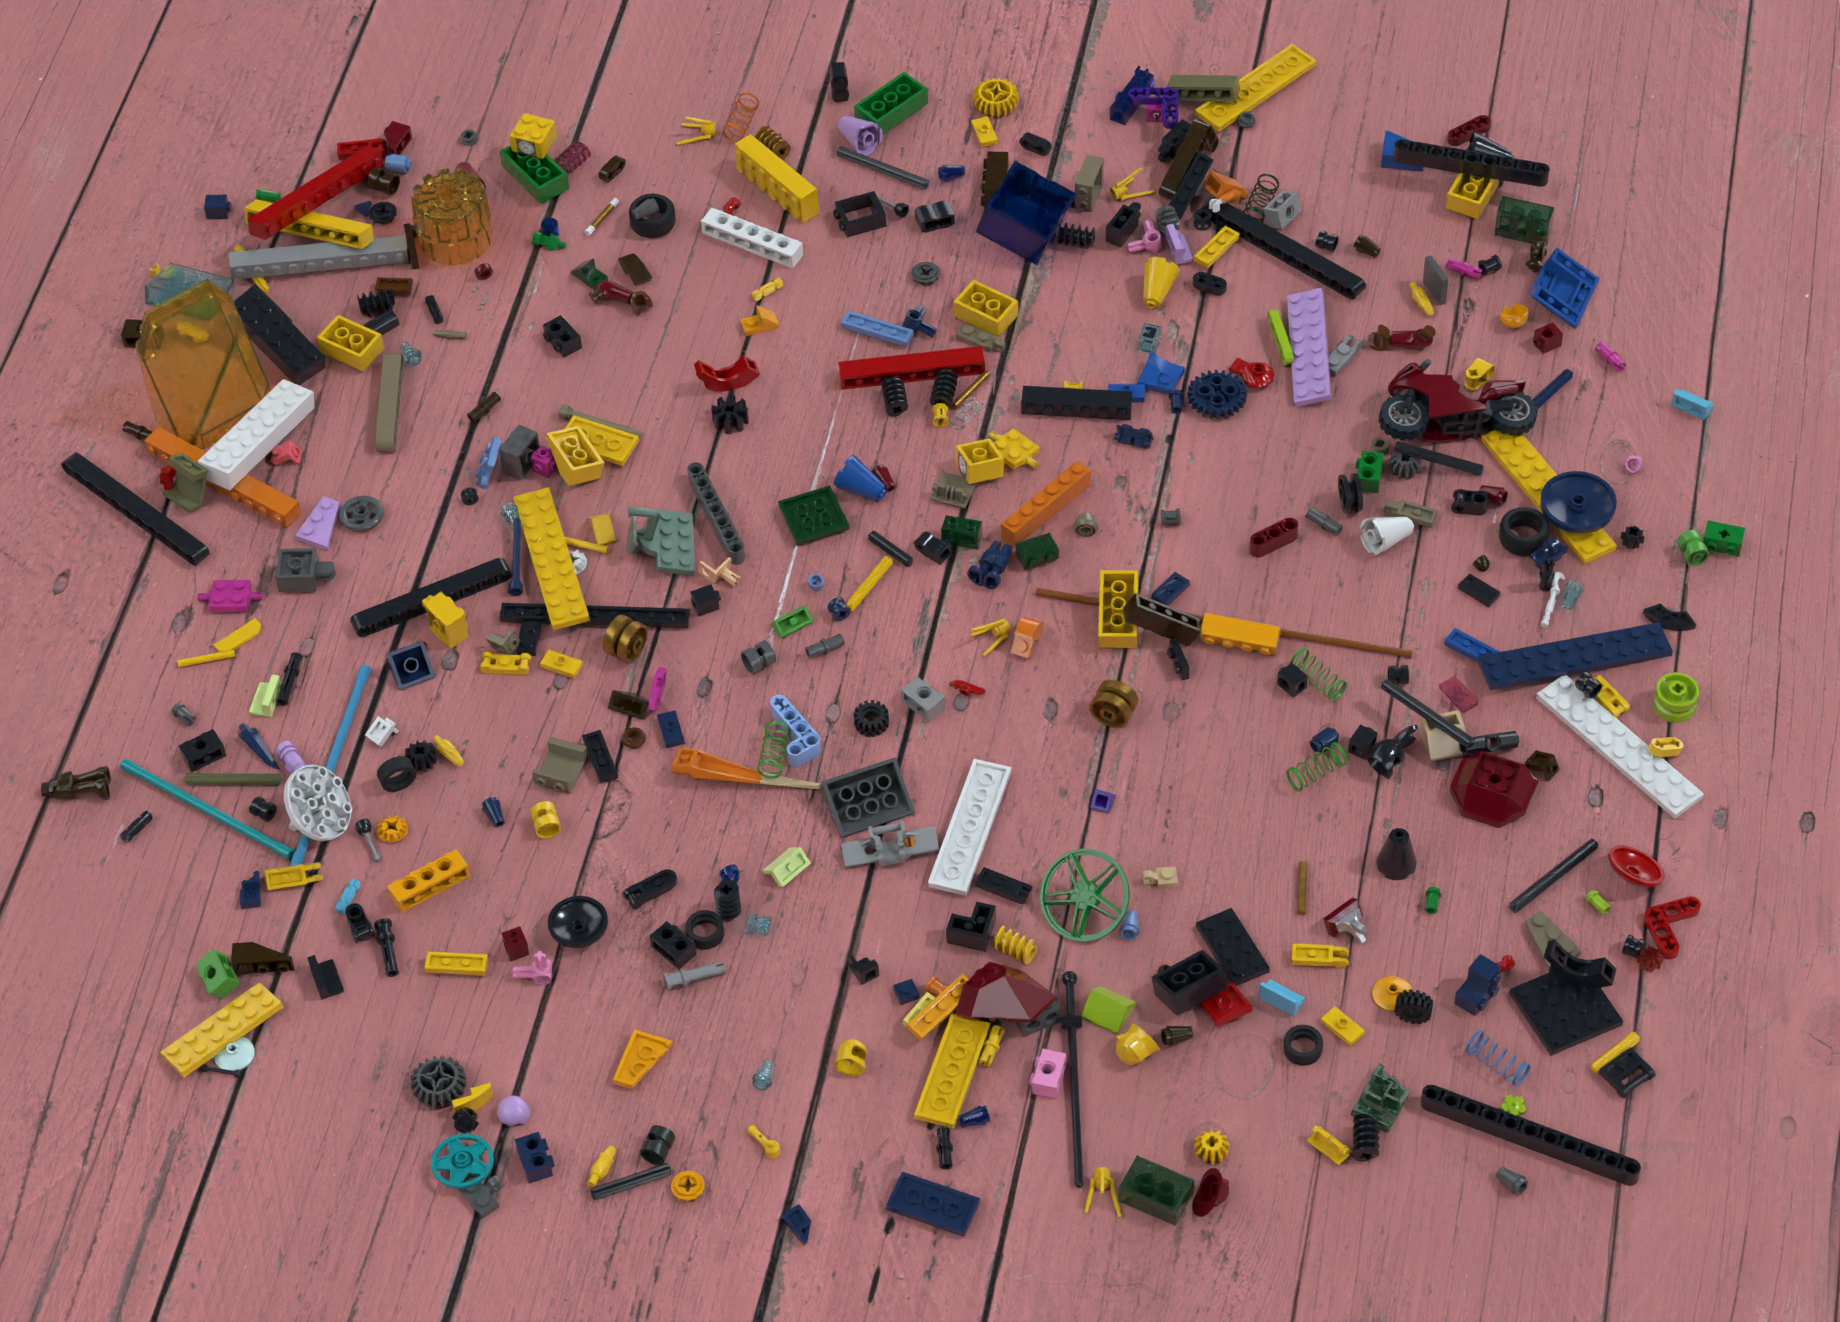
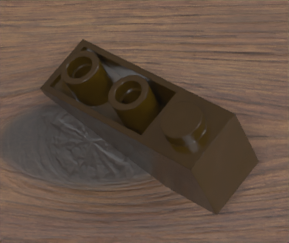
M254 942L232 943L231 965L235 974L246 975L250 973L265 974L268 972L295 971L291 956Z

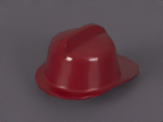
M1210 1168L1204 1173L1194 1197L1192 1210L1198 1217L1207 1215L1213 1207L1225 1202L1229 1195V1181L1222 1177L1221 1172L1217 1168Z

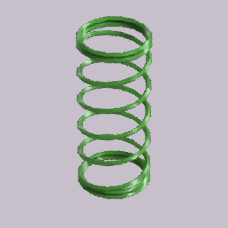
M1302 648L1293 655L1290 663H1293L1296 659L1294 665L1298 668L1303 665L1302 671H1305L1313 665L1316 656L1313 655L1308 658L1309 650ZM1306 651L1303 660L1296 665L1299 657ZM1312 657H1314L1313 662L1306 669H1304L1307 662ZM1323 661L1318 662L1309 674V683L1312 685L1316 684V689L1323 691L1324 696L1328 697L1330 701L1337 700L1346 690L1347 682L1339 680L1335 683L1338 674H1333L1327 680L1324 689H1319L1317 684L1329 675L1331 669H1324L1319 675L1317 682L1312 683L1310 678L1316 675L1323 667ZM1322 663L1317 672L1311 675L1315 667ZM1329 669L1327 675L1319 681L1321 675ZM1336 675L1335 680L1328 687H1326L1330 679ZM1343 683L1341 688L1337 692L1332 694L1333 690L1339 684ZM1331 687L1328 695H1326L1325 690Z
M772 721L765 727V735L757 767L758 773L764 778L775 779L782 775L783 757L786 754V742L790 734L789 727L783 722ZM773 724H780L787 729L788 733L786 734L781 730H771L768 732L767 729ZM778 731L784 733L786 736L774 737L769 733ZM770 739L782 740L783 742H782V743H777V742H774V741H772V740H770ZM769 740V741H771L772 743H775V744H784V743H785V748L783 749L782 747H780V746H778V745H768V746H767L766 741ZM775 746L781 748L782 750H774L770 747ZM769 748L773 751H783L784 754L781 756L778 753H766L764 749ZM768 754H776V755H779L780 757H779V758H775V757L769 756ZM767 755L773 759L782 758V763L780 764L775 760H764L763 756ZM766 763L770 766H778L780 771L776 773L768 772L761 765ZM760 767H761L762 770H764V771L767 772V773H770V774H778V775H776V776H767V775L763 774V773L760 771Z
M1333 742L1330 748L1324 747L1322 753L1316 752L1313 758L1307 757L1305 763L1298 762L1296 768H1288L1286 776L1289 783L1297 791L1302 790L1303 785L1305 787L1308 786L1305 776L1298 770L1299 764L1305 765L1309 778L1316 782L1313 770L1306 764L1308 759L1313 760L1319 775L1325 776L1322 766L1315 760L1316 754L1322 755L1326 768L1333 772L1330 760L1323 754L1325 749L1330 750L1332 759L1338 767L1346 765L1347 755L1344 749L1338 743ZM1333 745L1337 746L1341 751L1344 763L1341 762L1339 756L1335 753ZM1324 757H1325L1326 760L1329 762V764H1330V766H1331V768H1332V771L1328 768V766H1327V764H1326V762H1325V760H1324ZM1316 763L1320 766L1323 775L1319 772ZM1307 767L1312 772L1315 780H1313L1310 776ZM1289 771H1292L1297 777L1300 788L1292 781ZM1299 773L1303 776L1306 785L1303 783Z

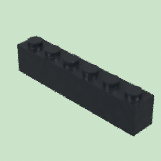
M1023 386L1021 414L1131 420L1132 392Z

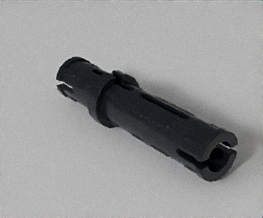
M297 652L291 653L289 663L284 669L285 676L276 702L282 706L288 705L295 679L300 672L299 666L303 656Z

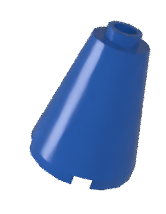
M851 455L845 461V467L843 469L840 468L834 480V486L875 502L882 500L887 492L885 490L886 486L857 456Z

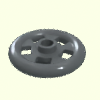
M370 496L351 498L345 502L340 510L342 524L353 531H366L374 528L381 522L384 515V508L380 501ZM371 504L374 507L372 509H369L367 505ZM347 514H352L353 518L348 519ZM371 514L376 515L373 519H369ZM356 521H364V524H356Z

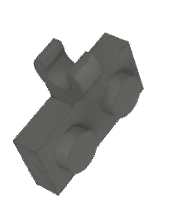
M473 1175L472 1177H470L469 1179H467V1180L464 1181V1182L471 1181V1180L477 1178V1176H476V1175ZM496 1175L491 1177L485 1186L480 1182L475 1186L459 1189L482 1219L499 1208L498 1202L492 1196L493 1193L502 1188L500 1180Z

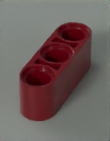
M1288 517L1251 535L1250 554L1253 557L1260 558L1294 542L1298 538V521Z

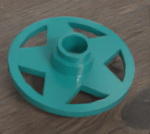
M458 1134L445 1139L436 1147L431 1158V1168L435 1178L441 1184L455 1189L469 1188L479 1184L489 1175L494 1164V1155L489 1143L473 1134ZM460 1140L476 1141V1143L466 1147ZM448 1145L449 1154L437 1158L439 1153ZM486 1150L489 1154L488 1165L479 1159ZM438 1171H450V1181L441 1177ZM468 1174L478 1175L477 1178L464 1182Z

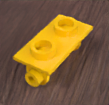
M1314 1126L1311 1130L1313 1134L1307 1139L1308 1143L1337 1165H1340L1353 1152L1321 1126Z

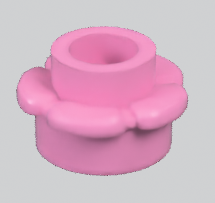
M1638 455L1629 456L1625 462L1626 469L1631 473L1641 471L1643 468L1642 458Z

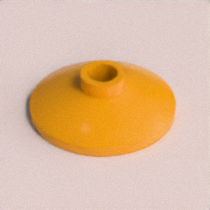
M1388 976L1375 983L1372 997L1378 1007L1394 1012L1398 993H1403V990L1409 992V989H1412V987L1406 980L1400 977Z

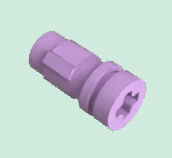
M284 741L276 747L275 753L285 763L284 766L290 774L306 765L291 741Z

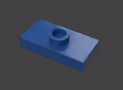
M1108 384V390L1132 392V402H1145V384Z

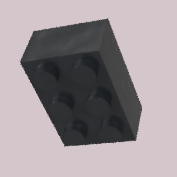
M1203 950L1151 977L1155 996L1176 1015L1228 988L1225 969Z

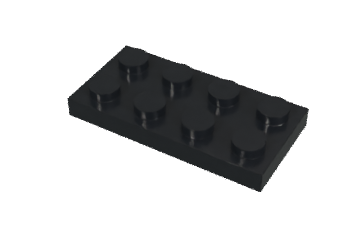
M1232 908L1196 922L1197 930L1219 965L1225 969V974L1231 983L1233 982L1238 986L1270 972L1269 965Z

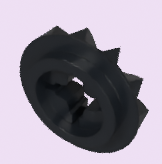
M379 202L370 208L369 216L370 219H373L374 223H389V220H394V217L397 216V209L390 202Z

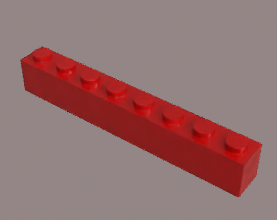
M982 346L838 362L841 390L881 386L882 380L889 377L902 379L904 383L935 380L936 374L941 370L953 371L958 377L980 375L985 371Z

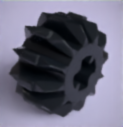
M417 740L416 744L410 743L409 748L405 749V757L410 759L416 773L419 770L425 773L427 768L432 769L433 764H437V750L432 743H427L426 740L422 743Z

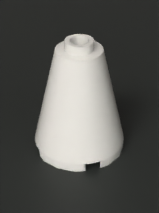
M1408 517L1367 518L1360 525V529H1363V534L1360 535L1361 541L1369 553L1373 552L1375 553L1374 555H1378L1411 535L1414 524Z

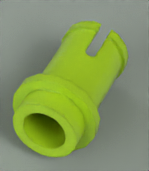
M1592 890L1586 895L1587 903L1592 904L1602 915H1605L1611 909V905L1600 896L1599 891Z

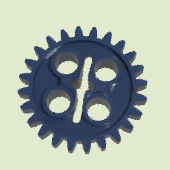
M1215 369L1214 373L1208 370L1207 375L1203 372L1201 373V378L1195 376V381L1191 380V385L1188 386L1187 398H1189V404H1192V409H1196L1197 414L1203 412V417L1209 414L1210 419L1213 416L1219 419L1222 415L1226 419L1227 414L1234 416V411L1239 413V408H1244V403H1246V385H1243V380H1238L1237 375L1232 377V372L1226 375L1225 370L1221 373H1218L1217 369Z

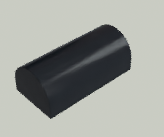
M389 309L362 326L383 335L400 324L396 314Z

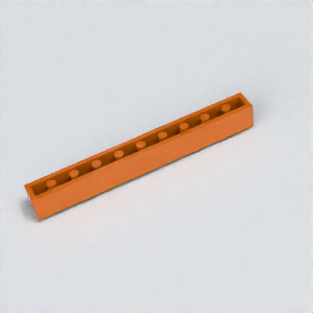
M157 427L144 440L147 453L152 457L155 456L161 459L165 464H168L169 457L184 453L198 463V460L207 453L160 427ZM248 474L231 490L206 480V486H211L219 493L231 497L235 502H240L248 509L259 512L263 517L272 519L278 525L288 528L302 514L297 500Z

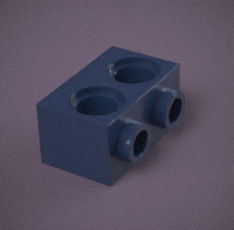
M539 1131L515 1139L517 1152L529 1184L553 1176L552 1168L555 1167L552 1155L547 1156L546 1151L549 1148L546 1139H541Z

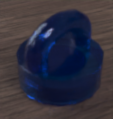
M731 864L724 867L720 871L719 876L722 880L733 879L737 883L740 877V870L737 865Z

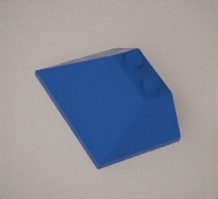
M1556 248L1539 270L1528 294L1573 328H1576L1600 278Z

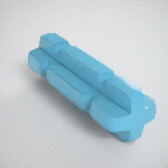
M353 878L349 881L348 886L339 899L340 901L335 906L337 913H345L347 906L350 905L356 895L355 891H358L361 886L359 880Z

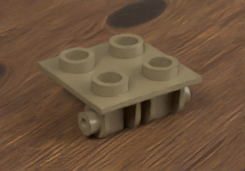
M943 472L938 483H934L932 486L933 493L930 499L965 509L977 483L969 484L965 477Z

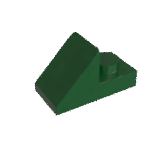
M594 258L584 261L571 271L572 275L592 289L597 288V283L608 281V276L595 268Z

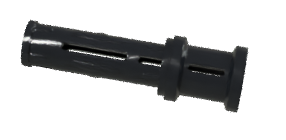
M382 918L374 923V928L378 933L377 942L381 945L386 975L394 977L399 974L393 946L395 935L391 930L392 921L388 918Z

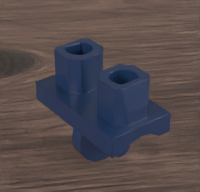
M1554 537L1551 540L1544 541L1543 546L1533 552L1530 558L1535 561V566L1541 570L1544 559L1548 558V563H1550V558L1557 562L1561 559L1562 555L1568 552V547L1562 545Z

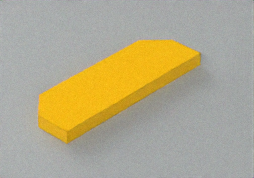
M256 618L252 619L213 645L218 652L237 649L260 634L261 623Z

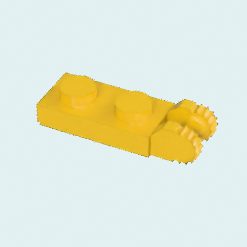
M318 862L265 869L267 890L320 881L323 879L322 875L316 874L307 877L306 870L318 869L321 867V864Z
M1293 943L1291 965L1345 968L1349 965V961L1343 957L1349 955V949L1346 947H1334L1333 945Z

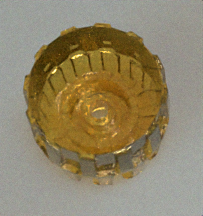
M449 168L439 169L438 175L435 177L431 173L424 176V183L422 185H415L413 188L414 197H411L414 228L421 250L427 254L430 260L449 266L467 264L481 257L492 241L491 211L485 187L481 180L475 174L471 173L468 175L467 170L456 168L454 173H450Z

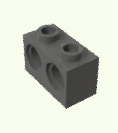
M1055 1000L1031 1023H1015L1022 1035L1026 1037L1060 1023L1061 1008Z

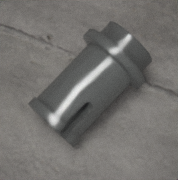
M177 703L173 706L172 713L174 717H179L188 726L194 723L191 719L196 721V716L189 712L184 704Z

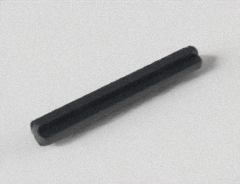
M668 1163L593 1187L590 1189L593 1200L671 1175V1168Z

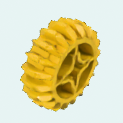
M1000 77L980 82L979 85H976L973 92L975 108L979 110L980 114L984 113L985 116L1000 117V115L1006 116L1007 113L1011 114L1012 110H1016L1019 102V93L1016 85H1013L1012 82H1007L1006 79L1001 80Z

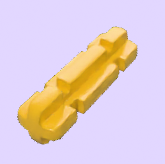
M779 277L772 280L773 282L770 281L761 286L759 290L753 291L751 293L752 298L755 301L762 299V296L765 297L776 291V289L783 287V281Z

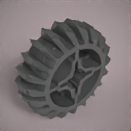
M443 1055L440 1059L433 1056V1060L426 1058L425 1064L419 1062V1068H414V1075H411V1089L415 1098H418L420 1103L424 1102L426 1107L432 1104L434 1109L437 1105L444 1108L445 1103L452 1105V1100L459 1099V1095H463L467 1078L464 1068L459 1065L457 1060L453 1061L451 1057L445 1060Z

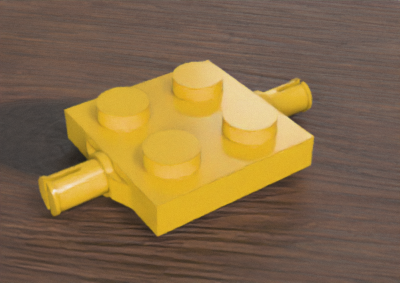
M1014 428L1001 436L994 430L989 433V437L995 440L993 443L1003 456L1006 465L1013 470L1025 464L1030 465L1033 469L1038 468L1039 463L1032 459L1040 452V447Z

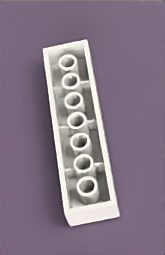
M283 379L198 460V464L208 470L206 480L231 490L314 409V392Z

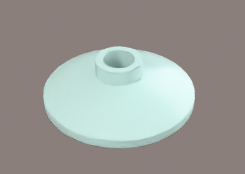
M241 1037L236 1042L229 1043L226 1049L213 1058L220 1069L242 1070L252 1062L255 1050L250 1040Z

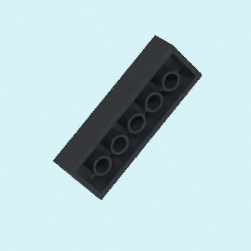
M257 286L228 304L229 318L292 383L301 385L325 369V356Z

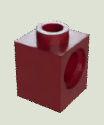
M1552 322L1535 330L1533 344L1544 354L1562 346L1563 333Z
M520 926L501 933L504 948L510 962L529 955L527 940Z

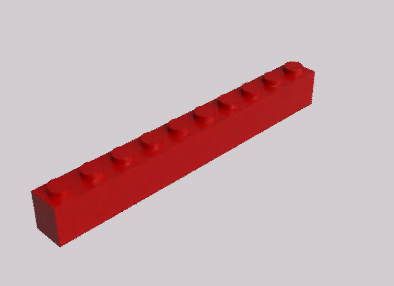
M366 146L248 218L250 235L264 240L268 239L368 177L374 167H384L382 151Z

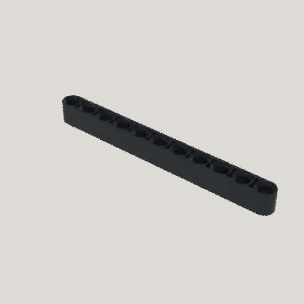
M1210 200L1201 207L1211 212V221L1215 224L1233 229L1240 233V238L1351 300H1354L1366 288L1365 281L1359 276L1228 203L1220 204L1218 212H1213V208L1209 209Z
M78 452L73 453L61 463L63 470L69 476L193 566L198 565L210 555V551L205 544Z
M1427 1085L1422 1090L1421 1106L1428 1112L1624 1185L1632 1186L1639 1180L1641 1165L1633 1158L1436 1085Z

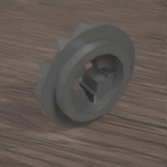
M921 262L913 267L911 274L914 281L927 285L929 282L934 284V281L939 279L940 270L934 263Z

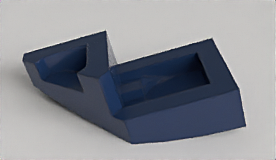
M259 870L253 873L254 876L241 882V909L261 906Z
M800 1204L782 1214L781 1218L805 1246L808 1242L811 1220Z

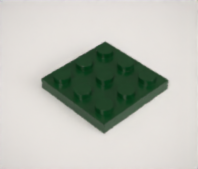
M830 485L778 501V507L797 546L849 530V523Z

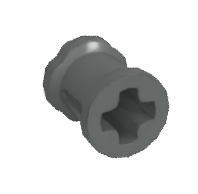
M1180 508L1172 511L1161 509L1162 526L1172 523L1181 525Z

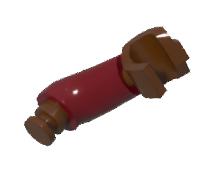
M611 281L597 283V288L593 290L594 293H589L590 298L595 304L598 303V300L601 301L604 298L630 304L637 316L640 315L639 305L646 304L648 307H653V302L647 293L643 291L634 293Z
M1380 324L1378 332H1372L1368 335L1370 347L1378 351L1385 350L1388 345L1424 349L1432 344L1436 330L1431 325H1426L1423 329L1392 331L1390 334V330Z

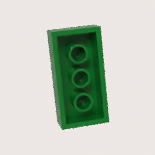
M903 72L855 104L854 116L858 119L876 123L881 127L884 134L928 104V88L906 72Z
M511 145L500 151L502 167L540 204L569 189L567 173L547 154L541 159L511 150Z

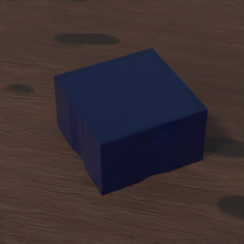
M1014 161L1005 175L1001 186L995 191L985 207L976 233L1038 266L1058 233L1059 225L1061 224L1062 226L1066 220L1077 193L1044 178L1036 171Z

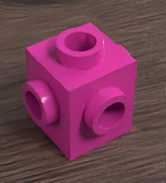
M541 445L537 451L532 453L533 472L549 478L558 468L551 448Z

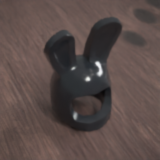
M1417 725L1408 726L1393 739H1383L1376 743L1367 753L1369 765L1389 780L1393 775V767L1400 764L1405 758L1403 748L1410 746L1416 740L1412 733L1417 731L1419 727Z

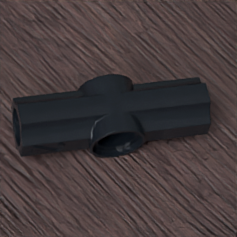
M1516 731L1473 737L1475 741L1471 748H1467L1461 743L1459 748L1463 756L1481 751L1494 752L1517 748L1520 741Z

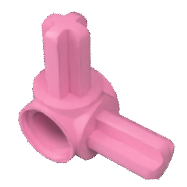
M1147 219L1143 222L1145 231L1143 239L1128 243L1130 253L1143 249L1157 253L1162 249L1160 233L1155 230L1153 221Z
M538 951L537 954H534L532 966L513 967V978H532L536 984L547 985L551 982L552 962L546 959V954Z

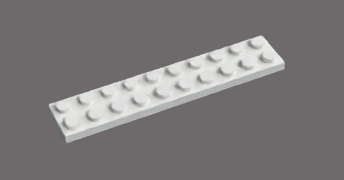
M1567 675L1561 676L1537 693L1536 699L1674 819L1703 799L1704 793L1662 757L1652 755L1648 751L1649 746L1594 698L1588 699L1584 695V691L1577 689L1575 682Z

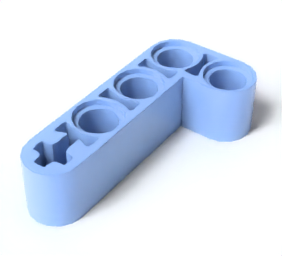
M773 696L770 700L771 715L775 721L783 722L789 727V737L793 740L787 745L788 763L793 767H799L821 753L820 736L785 696ZM780 725L782 729L786 733H788L787 729L783 725Z

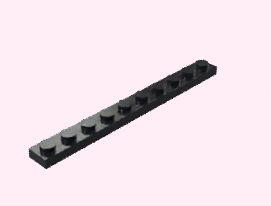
M502 603L500 622L521 623L522 621H541V623L551 624L545 604ZM586 605L590 621L576 624L609 626L615 617L625 615L631 618L633 622L638 621L647 627L688 628L690 609Z

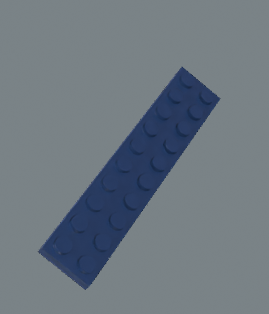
M1657 622L1478 656L1477 662L1489 689L1495 690L1565 675L1569 676L1672 656L1673 650L1660 623Z

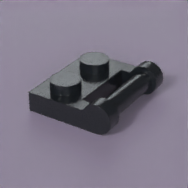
M1631 1047L1599 1070V1074L1616 1089L1618 1095L1623 1099L1630 1094V1091L1647 1079L1651 1080L1656 1076L1653 1068ZM1638 1069L1642 1071L1640 1075L1626 1085L1621 1082Z

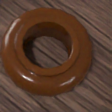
M636 727L627 729L622 735L623 744L631 749L641 747L646 740L644 731ZM632 736H638V737H639V738L636 739V740H630V739H629V738L632 737Z

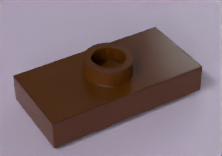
M377 277L375 294L376 290H379L382 295L383 289L390 293V288H392L393 295L411 296L413 279Z

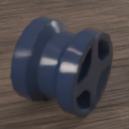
M842 597L832 599L827 605L828 611L833 613L832 616L836 621L846 619L851 612L849 606L845 605Z

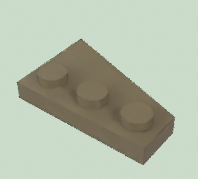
M1542 911L1525 921V927L1534 945L1537 946L1540 957L1548 968V973L1550 972L1551 964L1544 958V954L1549 940L1555 939L1569 954L1577 958L1581 956L1582 951Z

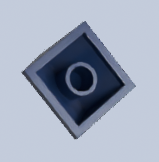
M423 640L386 653L390 671L399 690L435 677Z

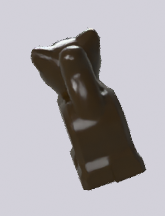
M1533 235L1530 246V260L1526 262V266L1532 272H1537L1542 267L1544 256L1547 255V248H1545V245L1548 244L1547 237Z

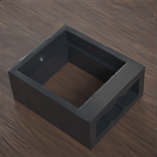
M875 191L835 202L834 218L839 220L841 232L844 231L847 238L887 227L886 213ZM866 207H870L873 215L848 221L845 214Z

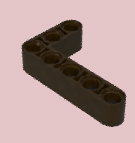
M1196 119L1192 122L1160 185L1159 195L1172 200L1198 152H1202L1203 149L1212 153L1215 152L1219 138L1211 125Z

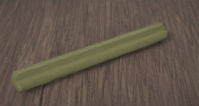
M187 773L185 774V784L280 785L281 774Z

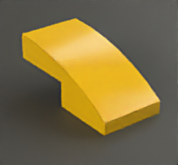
M491 1083L470 1088L472 1095L452 1100L454 1111H460L461 1108L464 1109L465 1107L475 1111L488 1103L494 1097Z

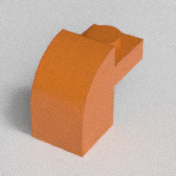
M1022 617L1014 632L1016 636L1010 653L1030 659L1035 640L1039 641L1045 622Z

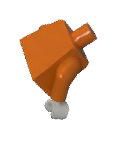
M1210 170L1206 181L1200 184L1195 193V196L1203 195V189L1206 188L1214 197L1218 198L1211 199L1209 202V209L1213 208V212L1220 210V204L1224 205L1227 202L1237 204L1240 199L1245 200L1248 195V191L1236 180Z

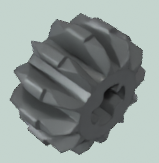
M1171 205L1158 208L1155 212V218L1160 233L1166 236V225L1174 224L1175 229L1179 231L1180 223L1175 208Z
M1397 452L1391 454L1389 462L1390 470H1392L1393 475H1398L1399 479L1401 477L1408 479L1409 476L1414 478L1416 473H1419L1421 465L1419 458Z

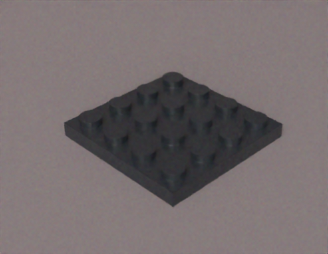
M1551 972L1513 987L1509 992L1550 1056L1623 1026L1622 1018L1601 988L1573 985L1561 980Z

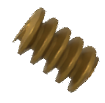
M768 125L758 129L755 134L757 140L782 160L789 155L791 150L790 144H787V141L774 132L773 129Z

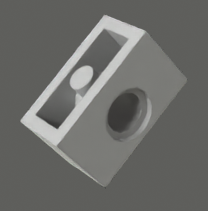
M1284 190L1263 209L1267 225L1276 229H1283L1302 211L1298 194Z
M918 676L901 689V701L928 723L945 710L943 694L935 691L927 681L921 680Z

